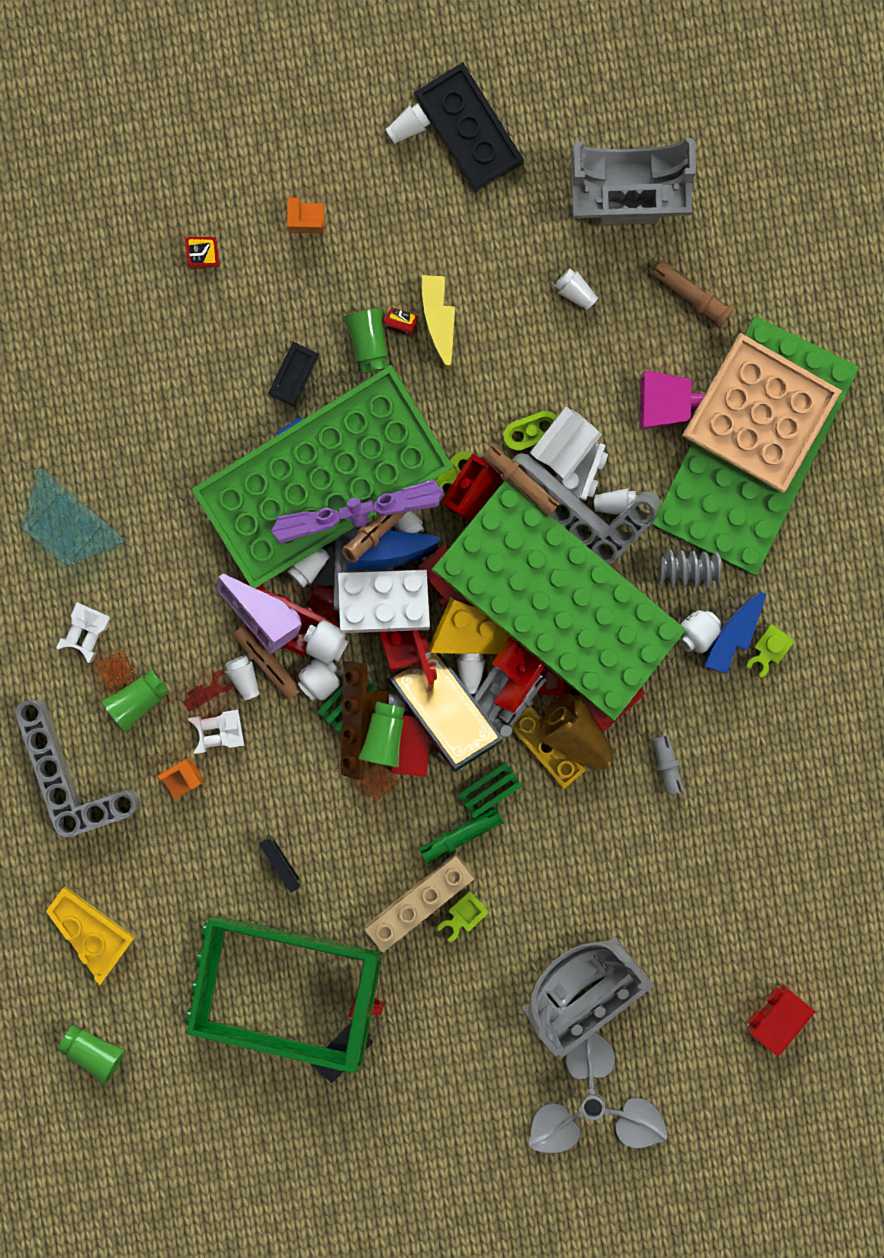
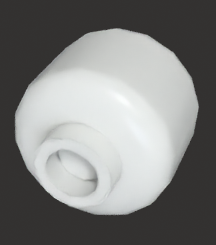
M696 610L680 624L686 631L679 638V643L688 652L693 650L697 653H704L716 642L721 633L722 624L712 612Z
M327 621L319 622L317 627L311 625L303 639L308 642L306 646L307 654L326 664H330L333 660L338 662L349 642L345 639L346 633H340V628Z
M314 658L299 672L300 682L298 686L311 700L316 698L318 700H325L341 685V680L337 675L341 670L334 662L326 664Z

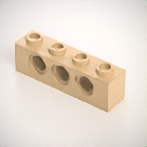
M455 852L368 922L365 926V931L379 949L385 952L475 879L473 872Z

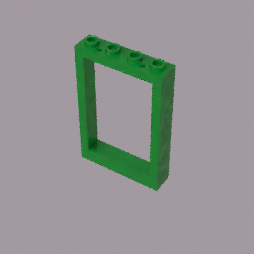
M221 916L208 919V922H205L201 933V938L204 939L203 950L199 952L196 960V967L199 968L198 976L193 981L191 987V996L194 997L192 1008L188 1009L185 1024L188 1025L187 1035L356 1074L362 1068L383 952ZM225 931L363 961L346 1052L209 1021Z

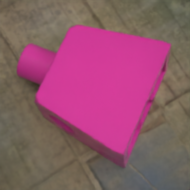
M644 371L640 375L639 430L680 425L689 422L691 411H696L705 393H691V380L688 378Z

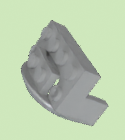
M615 936L610 941H599L577 946L559 956L540 976L529 1004L523 1009L537 1036L555 1057L560 1055L563 1058L654 985ZM595 956H598L599 959L604 963V965L607 967V971ZM604 977L599 983H597L594 987L588 990L580 998L574 1001L571 1005L567 1006L568 1003L582 989H584L592 982ZM547 993L551 995V997L556 1001V1003L561 1008H558L553 1004V1002L547 997Z

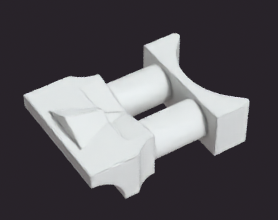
M77 602L71 614L72 626L66 639H60L57 649L66 647L77 648L84 654L87 663H92L96 652L92 650L99 635L107 630L110 617ZM85 629L88 633L82 646L77 644L82 630Z
M238 710L225 711L218 717L202 719L201 716L188 718V721L196 726L200 736L199 744L194 754L207 752L209 747L224 745L232 748L244 745ZM217 728L220 730V734L204 735L206 730Z

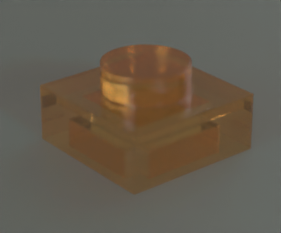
M124 650L96 663L108 689H112L137 677Z
M377 763L366 771L364 779L360 780L376 801L400 782L394 774H391V770L386 765Z

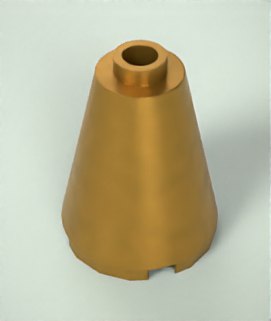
M565 694L547 707L545 710L548 713L544 721L539 718L535 728L536 737L540 741L594 771L606 769L612 763L614 750L579 695Z

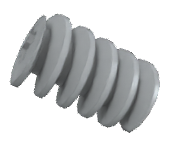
M671 549L666 551L664 557L661 553L658 572L660 586H663L666 578H669L671 586H675L677 579H681L683 587L687 586L689 579L693 580L694 588H698L701 580H704L706 589L710 588L712 581H716L717 587L719 586L721 574V558L719 553H713L711 559H709L707 552H702L699 559L695 551H690L687 559L683 550H679L675 558Z

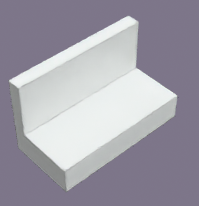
M565 407L530 453L537 460L549 465L564 480H567L601 437L602 433L583 416Z

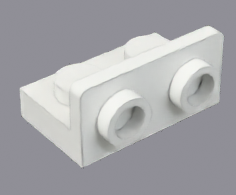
M595 443L567 480H564L559 474L556 476V479L582 502L586 501L587 496L593 497L598 484V481L594 480L597 469H603L608 453L603 452L604 444L600 443L598 445Z

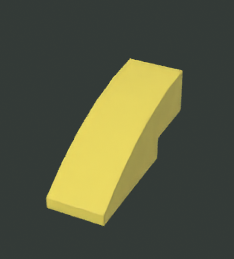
M422 275V300L429 336L445 369H451L455 307L444 306L445 277Z

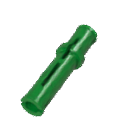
M494 807L448 833L446 831L442 832L441 837L419 847V850L426 863L429 864L448 852H451V854L456 852V848L504 824L497 808Z

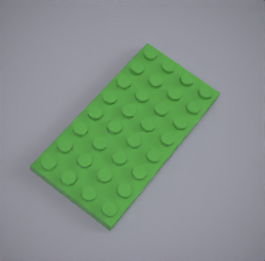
M754 316L745 336L842 390L785 493H780L692 442L651 525L711 555L715 552L719 553L721 560L757 576L859 366Z
M390 365L192 488V491L249 585L257 588L356 528L351 520L340 519L339 523L330 529L279 544L271 533V529H273L278 516L307 511L314 512L323 508H331L339 512V508L348 506L347 502L351 498H359L361 503L369 501L375 503L378 497L383 494H392L404 488L434 480L454 467L394 367ZM375 509L367 516L368 520L377 515Z
M506 480L503 481L431 569L432 572L611 721L617 719L686 631L685 628L550 515L546 517Z

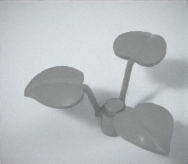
M595 1032L570 1051L566 1057L567 1068L572 1077L575 1079H585L588 1077L589 1094L582 1101L581 1111L569 1116L568 1110L560 1104L550 1103L541 1107L535 1114L532 1122L529 1147L544 1153H558L572 1148L578 1142L581 1135L580 1128L574 1120L584 1116L589 1120H598L603 1114L619 1116L620 1118L616 1122L617 1136L623 1144L631 1148H645L667 1140V1131L659 1111L652 1103L645 1099L630 1098L626 1101L623 1112L605 1108L604 1099L600 1095L595 1094L594 1077L603 1078L611 1072L615 1064V1054L608 1041Z

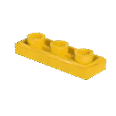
M526 707L511 728L565 789L586 770L578 761L554 748H551L548 752L542 751L541 745L544 742L540 741L535 734L536 724L541 717L532 707Z

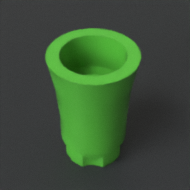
M383 309L367 310L344 316L343 319L352 341L356 362L359 363L361 374L387 368L388 362L386 357L388 354L384 337Z
M151 670L144 677L140 676L122 690L101 701L117 724L127 733L169 691L156 673Z
M376 702L375 713H372L367 737L358 759L399 767L404 707Z
M75 1026L69 1028L58 1046L59 1052L67 1055V1059L79 1065L103 1086L111 1079L126 1053L125 1049L95 1037L86 1030L81 1031Z

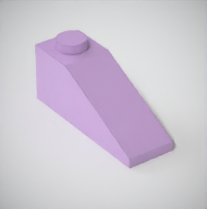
M225 574L219 576L217 591L270 654L298 636L302 623L294 609H289L283 601Z

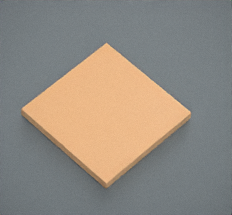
M739 333L684 430L682 437L783 494L786 492L842 390L744 334Z

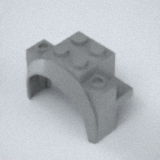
M685 138L681 142L672 145L639 149L591 148L584 146L583 141L574 144L569 165L573 218H599V225L657 224L661 216L692 214L691 182L696 175L695 140Z

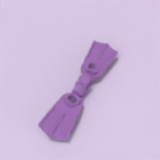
M430 480L392 494H383L378 497L375 503L372 501L361 503L359 498H351L347 502L348 506L339 508V512L331 508H323L314 512L307 511L278 516L273 529H271V533L278 543L281 544L336 526L340 519L351 520L354 527L360 528L368 523L367 516L374 509L379 515H390L438 507L444 491L437 485L435 480Z

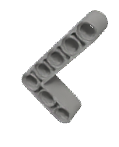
M521 453L512 458V461L516 460L519 463V467L523 468L525 473L539 486L544 487L547 493L560 503L559 505H563L569 510V513H563L557 506L550 516L608 565L613 563L654 521L660 510L661 502L656 494L649 491L641 492L608 525L531 456ZM639 505H647L651 512L645 513L641 511ZM580 525L588 526L591 532H584ZM620 525H628L632 532L623 531ZM601 544H608L613 551L604 550Z
M37 699L24 701L19 704L16 710V718L57 834L62 837H72L125 819L137 812L140 807V798L131 790H123L81 805L46 704ZM30 705L35 706L38 710V717L34 721L30 720L26 715V710ZM38 733H43L47 737L48 742L45 748H40L36 743ZM48 760L53 761L57 765V772L54 776L49 775L45 770V764ZM57 788H62L66 792L67 798L64 803H60L55 799L54 793ZM122 796L127 797L131 801V809L127 812L121 810L118 805V801ZM93 806H98L103 810L104 816L101 821H97L92 817L91 810ZM67 815L72 816L76 821L74 830H68L64 825V818Z

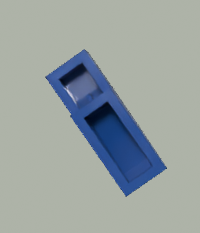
M388 530L379 539V544L374 548H369L355 563L347 560V569H386L420 560L437 551L440 536Z
M762 592L754 594L727 619L720 629L721 633L716 642L707 650L701 666L721 673H728L736 647L744 650L749 648L767 594Z

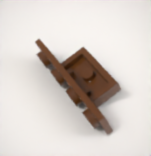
M345 661L343 673L341 775L361 780L364 779V760L358 758L367 737L372 713H375L376 702L388 704L389 691L384 689L367 691V664Z

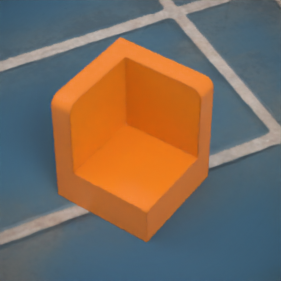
M288 197L287 228L289 233L324 234V204L301 203L300 198Z
M191 757L156 776L159 781L163 780L174 799L205 782Z

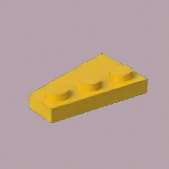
M450 597L429 645V652L498 654L510 636L472 604Z
M66 886L62 888L46 910L65 939L69 940L77 951L80 960L92 972L99 986L104 982L135 939V936Z

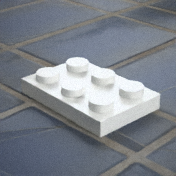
M427 570L338 573L340 633L429 630Z

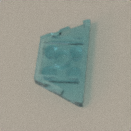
M42 467L36 470L35 475L37 477L34 490L30 494L29 510L25 515L22 529L64 565L69 567L121 545L126 541L123 536Z

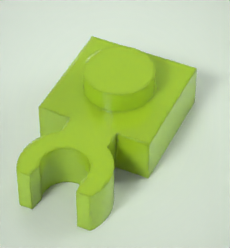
M769 624L753 646L754 649L759 651L758 655L749 658L745 667L750 669L753 663L759 662L762 668L757 676L760 678L764 677L768 673V663L770 660L775 664H779L795 640L773 624Z
M468 890L448 909L453 917L440 921L437 929L441 931L445 926H451L453 933L449 935L447 940L452 942L458 937L459 929L462 926L469 932L490 911L471 890Z

